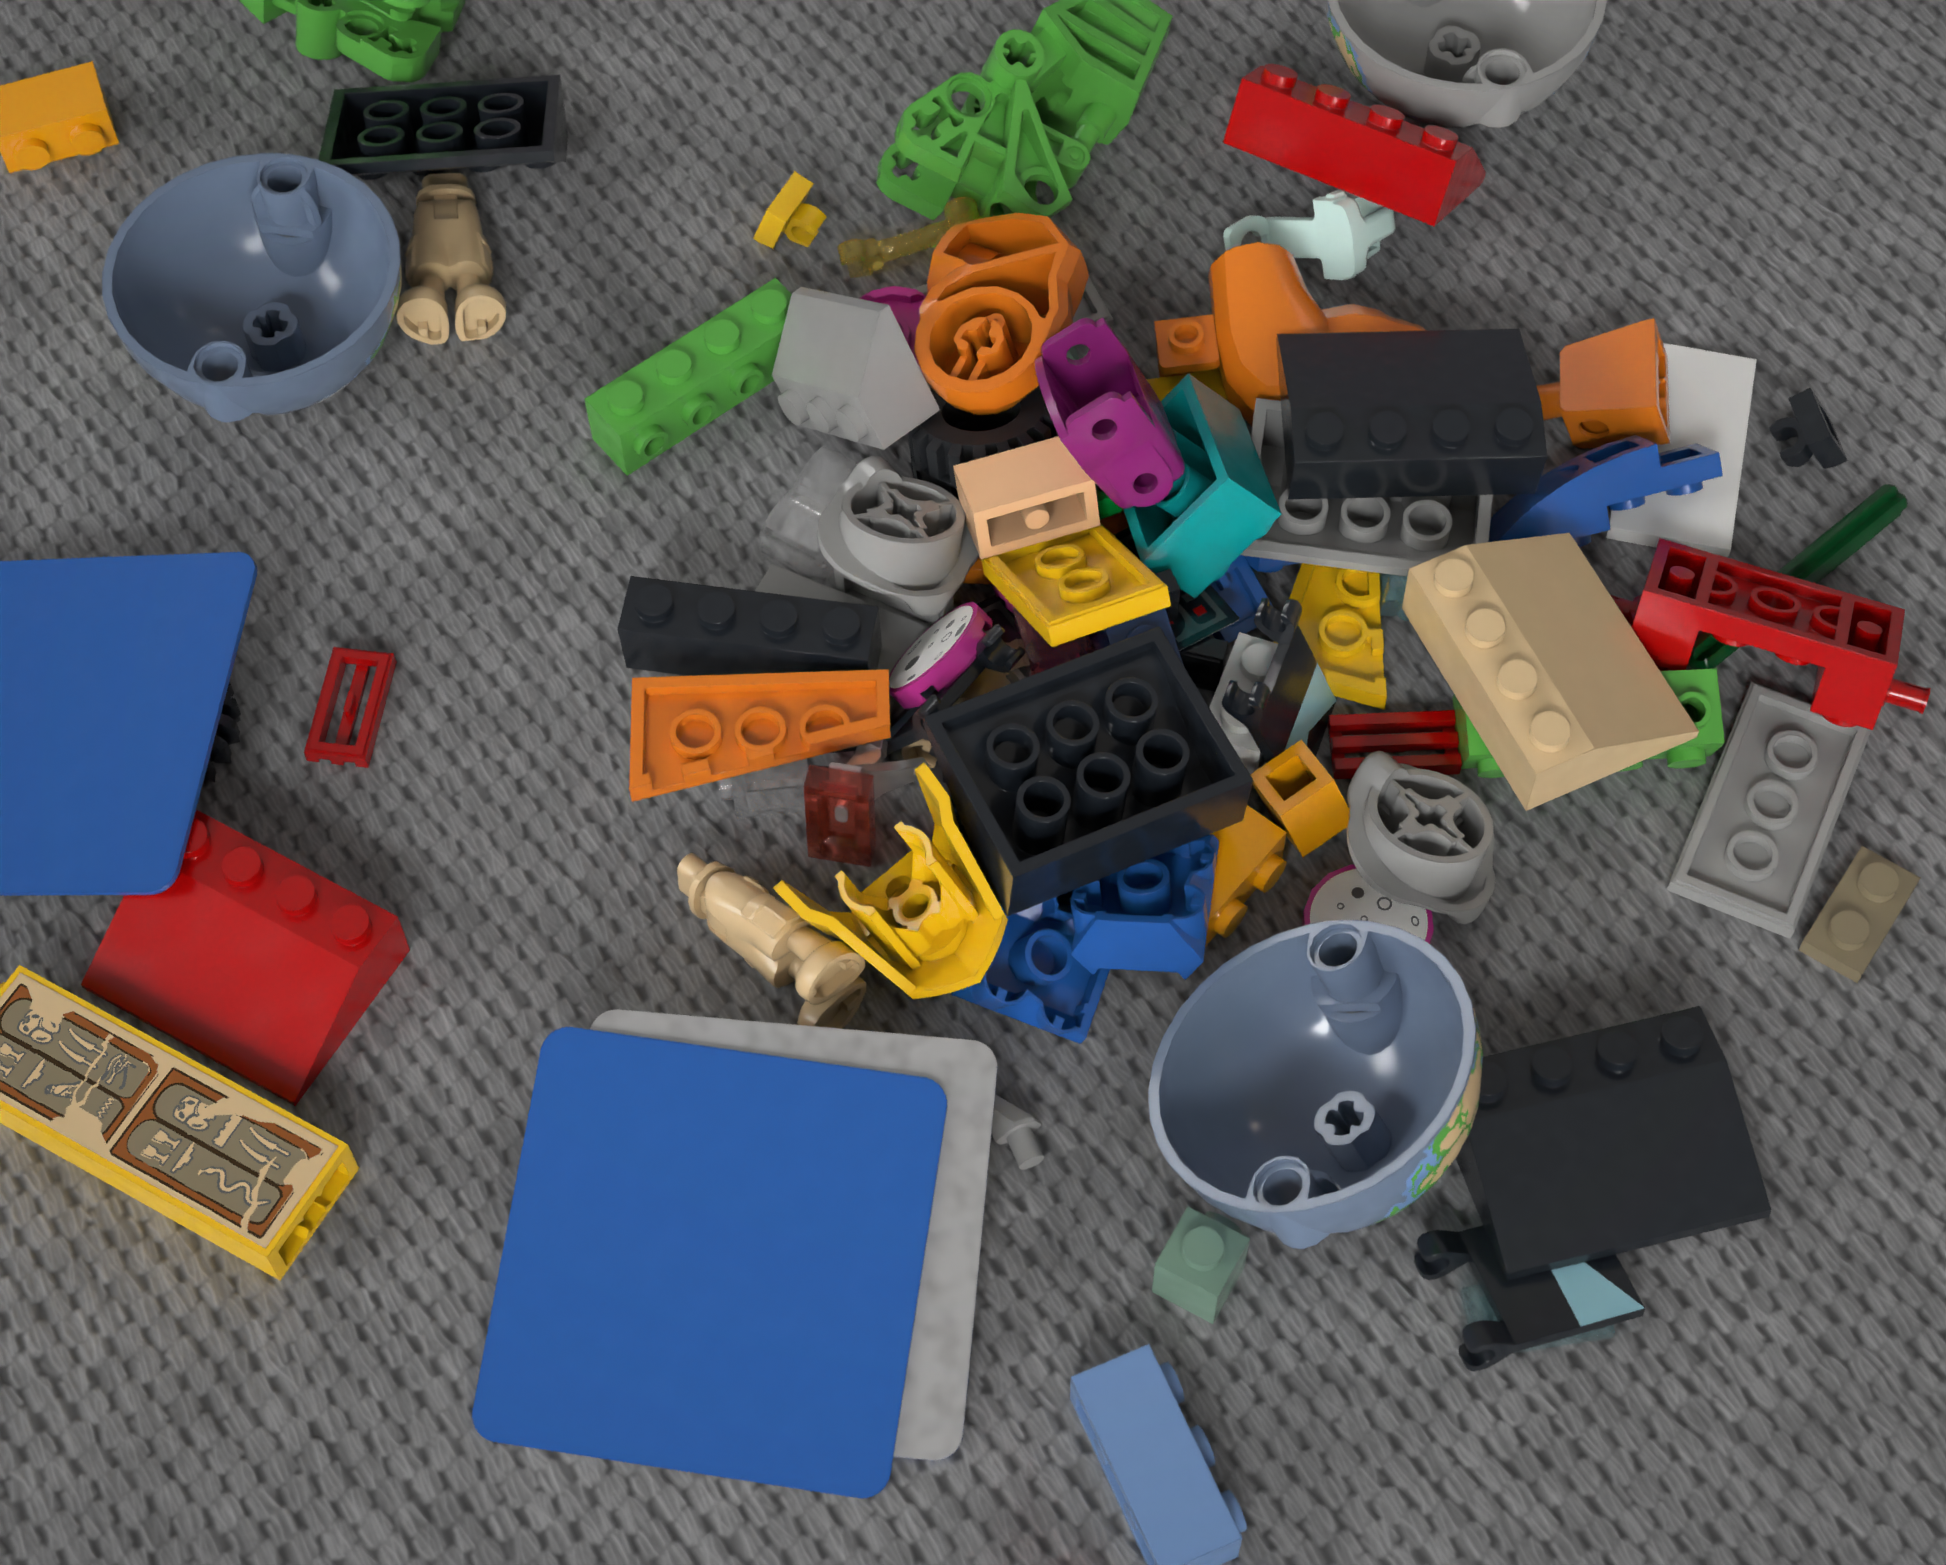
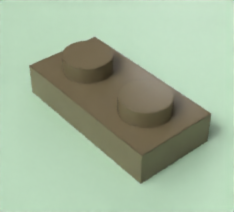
M1861 846L1804 938L1799 951L1858 983L1921 878Z

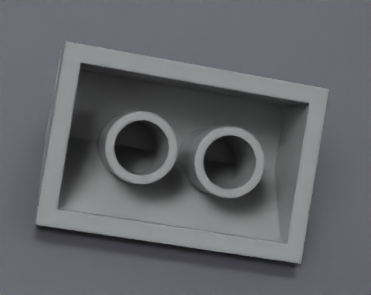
M800 287L792 293L772 377L781 392L778 396L779 405L783 413L793 424L885 450L940 411L889 305L806 287Z

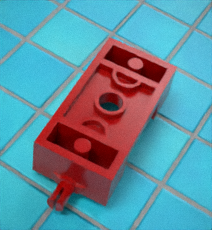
M1659 538L1642 594L1635 597L1633 601L1611 595L1660 671L1686 670L1698 632L1702 631L1712 634L1716 640L1729 646L1743 647L1750 645L1773 652L1778 658L1790 664L1817 665L1818 669L1810 712L1822 715L1828 722L1837 726H1860L1873 730L1881 707L1885 705V702L1919 712V714H1923L1928 702L1931 688H1925L1893 678L1898 665L1905 609Z

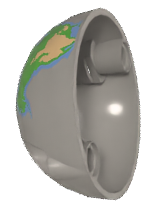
M1326 0V14L1333 37L1350 72L1365 89L1386 106L1400 111L1407 118L1429 125L1446 128H1464L1481 123L1488 127L1502 128L1516 122L1520 115L1537 107L1552 96L1584 61L1603 21L1607 0Z

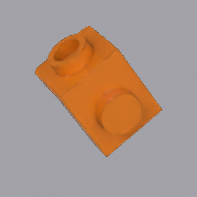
M1213 314L1154 321L1159 378L1218 369L1219 352Z

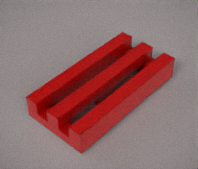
M333 647L304 750L307 761L320 762V759L330 760L331 764L344 765L345 762L355 763L356 767H369L397 663L394 653ZM346 664H355L356 668L344 704V712L335 743H327L325 740ZM370 667H377L356 745H349Z
M1455 710L1329 715L1327 727L1333 779H1352L1356 770L1366 758H1345L1344 753L1375 751L1389 753L1444 749V754L1391 757L1398 763L1420 769L1436 771L1445 775L1460 774L1462 759L1461 753H1458L1459 738L1458 732H1455ZM1414 732H1433V733H1414ZM1389 733H1408V734H1389ZM1364 734H1383V735H1364Z

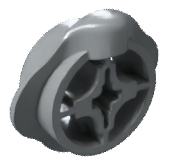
M880 456L864 458L856 465L849 477L837 489L834 498L823 510L818 521L817 537L820 550L826 560L837 571L864 588L898 597L915 614L921 617L936 615L945 608L955 592L961 587L968 571L979 557L965 523V512L960 501L950 492L933 483L900 475L887 460Z
M1383 751L1372 752L1356 770L1347 791L1350 807L1347 843L1350 856L1357 871L1372 888L1391 900L1447 914L1459 924L1473 922L1486 907L1495 888V873L1493 870L1494 826L1488 808L1470 788L1450 776L1398 763Z

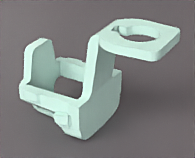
M1338 189L1326 194V196H1319L1313 199L1315 217L1265 218L1256 215L1244 217L1225 229L1223 235L1225 251L1241 246L1242 239L1250 231L1254 236H1260L1262 243L1280 245L1292 253L1294 258L1320 259L1323 266L1324 279L1348 280L1365 270L1367 259L1379 252L1381 240L1393 234L1396 229L1394 211Z

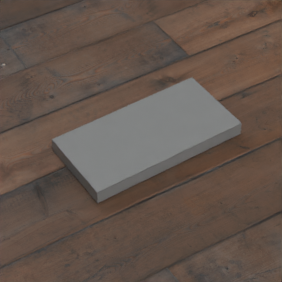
M1751 682L1667 890L1791 939L1871 730L1860 726H1837L1828 722L1822 715L1810 712V703Z

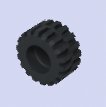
M1040 386L1012 408L998 414L977 415L955 408L931 388L940 411L908 433L913 478L933 483L947 490L959 500L953 466L1057 437L1058 433L1046 407Z

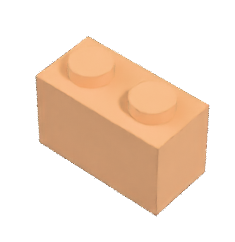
M1059 436L953 466L958 498L965 512V523L980 559L1100 526L1095 482L1081 468L1061 442Z

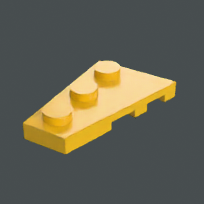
M1301 563L1289 599L1297 600L1302 606V614L1298 626L1321 668L1333 695L1385 710L1387 690L1383 665L1384 641L1380 616L1381 592L1379 573Z

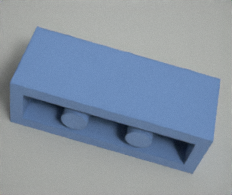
M1148 1344L1071 1376L1070 1400L1146 1564L1221 1565L1237 1558L1242 1542L1240 1533L1247 1530L1244 1515L1231 1490L1228 1489L1220 1493L1209 1470L1210 1467L1215 1466L1212 1448L1202 1428L1199 1425L1189 1428L1178 1404L1185 1401L1184 1393L1171 1364L1165 1362L1159 1365Z

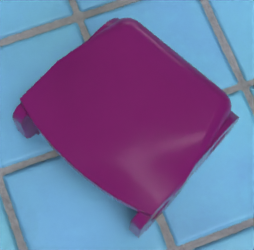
M1104 317L1096 322L1090 318H1082L1047 339L1041 346L1042 356L1035 359L1038 383L1054 427L1061 442L1081 468L1117 506L1127 509L1133 506L1147 507L1159 503L1169 494L1173 487V482L1179 479L1185 470V463L1165 409L1128 350ZM1082 344L1089 348L1087 355L1081 359L1073 360L1067 357V352L1072 346Z

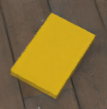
M1101 523L1097 527L981 559L986 578L1051 647L1171 606L1168 586Z

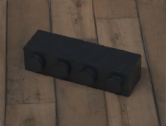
M630 576L617 629L626 668L687 676L877 670L882 648L879 606Z

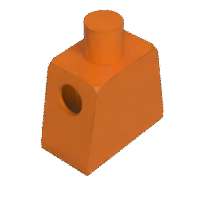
M1655 318L1643 320L1566 345L1560 351V381L1537 386L1542 405L1543 421L1562 417L1571 441L1576 447L1597 448L1633 435L1657 443V445L1670 443L1668 356Z

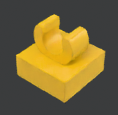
M794 171L766 210L753 239L763 245L774 248L785 233L790 241L808 248L819 233L818 229L827 217L817 207L804 203L814 183Z

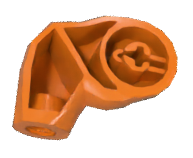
M1013 213L957 224L944 234L932 253L927 279L928 294L919 308L920 321L916 329L914 352L927 383L939 396L955 408L977 415L998 414L1015 406L1039 386L1035 370V359L1042 356V344L1073 324V317L1081 303L1089 273L1081 250L1048 216Z
M1255 242L1233 247L1215 260L1209 270L1211 308L1219 352L1218 368L1227 400L1240 409L1243 418L1251 426L1253 424L1256 398L1281 401L1276 345L1277 334L1427 331L1420 325L1393 318L1378 309L1357 304L1320 309L1307 290L1293 254L1280 245Z

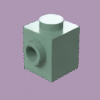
M1187 1206L1155 1263L1152 1292L1214 1324L1245 1267L1250 1238L1242 1235L1241 1229L1229 1218L1216 1212L1202 1214Z

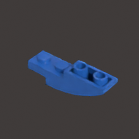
M1637 435L1604 444L1570 459L1541 476L1535 494H1516L1491 517L1488 542L1570 533L1579 547L1587 545L1592 541V534L1611 530L1607 506L1613 511L1628 510L1644 505L1646 503L1645 496L1666 491V494L1670 496L1686 495L1703 489L1702 481L1723 476L1720 454L1697 443L1659 453L1657 443Z

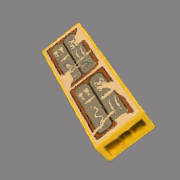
M21 965L16 968L6 982L0 983V1123L265 1273L281 1280L359 1170L348 1144Z

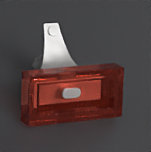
M883 739L857 746L855 754L847 764L831 762L829 766L809 765L804 782L808 857L871 867L876 847L875 800L886 792L917 781L914 770L923 762L929 767L926 760L920 757L882 763L883 759L887 756L888 742Z

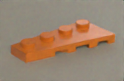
M889 669L632 678L629 791L632 802L891 738Z

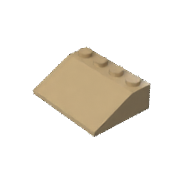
M1570 533L1464 545L1409 568L1402 610L1526 811L1697 738L1699 730Z

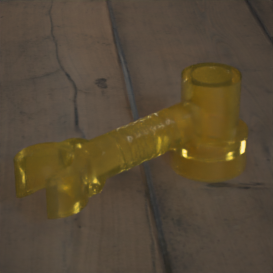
M970 197L955 198L944 207L945 220L924 226V228L920 227L918 230L908 231V233L904 232L902 235L898 234L897 236L881 240L869 238L865 240L850 239L844 241L837 247L841 265L847 264L850 278L869 276L874 271L881 269L886 262L899 259L902 256L905 257L907 254L912 255V253H917L918 251L922 252L923 249L934 248L952 226L981 219L977 202Z

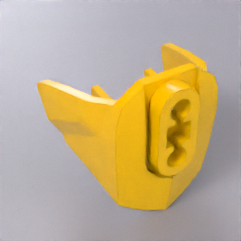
M924 762L914 771L935 823L932 842L922 830L907 826L900 821L894 828L912 851L907 853L862 892L857 889L842 870L834 877L838 880L841 899L850 908L851 913L828 911L784 880H781L773 887L802 919L823 933L843 940L912 999L944 995L980 983L998 951L1008 922L1006 915L960 833L950 796Z

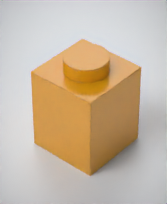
M1302 739L1250 774L1254 780L1253 785L1269 814L1277 825L1287 832V838L1302 857H1305L1347 828L1350 809L1332 776Z

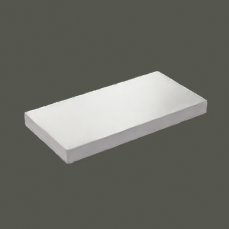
M1663 343L1668 356L1670 443L1657 445L1658 452L1661 453L1696 443L1719 452L1723 476L1702 481L1703 489L1691 494L1670 496L1666 494V491L1645 496L1646 503L1642 506L1621 511L1610 510L1609 522L1611 530L1607 531L1606 538L1657 547L1659 538L1728 558L1732 545L1757 359Z

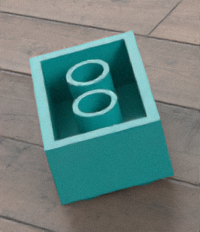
M1188 373L1161 401L1185 463L1184 474L1173 482V487L1169 494L1159 503L1147 507L1133 506L1127 509L1123 508L1140 560L1155 573L1171 569L1180 589L1196 598L1212 582L1220 579L1227 572L1230 564L1255 540L1262 538L1282 513L1240 409Z

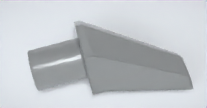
M995 1094L992 1136L995 1142L999 1145L1009 1144L1021 1170L1040 1164L1044 1160V1156L1034 1136V1132L1042 1126L1041 1121Z

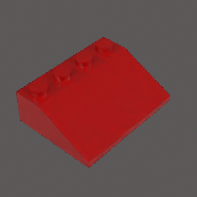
M1278 64L1261 65L1242 77L1223 139L1224 144L1431 226L1437 225L1481 185L1486 175V171L1474 148L1458 142V135L1439 126L1429 125L1422 128L1404 121V114L1394 108L1384 105H1372L1370 108L1350 100L1351 94L1340 87L1329 84L1313 86L1298 80V74L1294 70Z
M196 809L178 878L171 887L156 895L123 896L81 982V986L296 1106L406 957L410 947L398 916Z

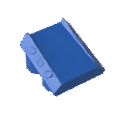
M1209 834L1074 889L1071 897L1074 925L1071 955L1092 975L1099 968L1175 972L1179 973L1186 980L1204 960L1219 840L1213 834Z
M1057 897L1008 916V922L998 951L981 982L951 992L950 994L1081 1044L1087 1037L1110 969L1099 968L1092 975L1071 955L1074 938L1071 906L1057 901Z

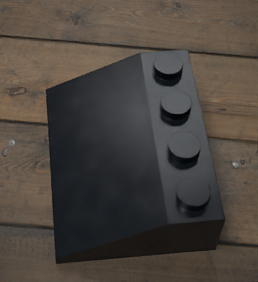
M560 75L334 89L318 160L341 168L352 176H357L364 180L379 179L388 173L413 172L418 176H427L429 174H439L448 169L463 168L483 173L496 170L500 166L525 165L533 169H543L554 165L556 162H566L568 131Z
M1519 328L1277 334L1276 345L1288 500L1535 494L1547 460V449L1541 400Z
M1160 626L923 718V726L976 860L1007 917L1243 821L1254 781Z
M1700 1006L1483 1057L1478 1109L1471 1131L1457 1155L1456 1161L1506 1281L1770 1217L1771 1206L1729 1066Z

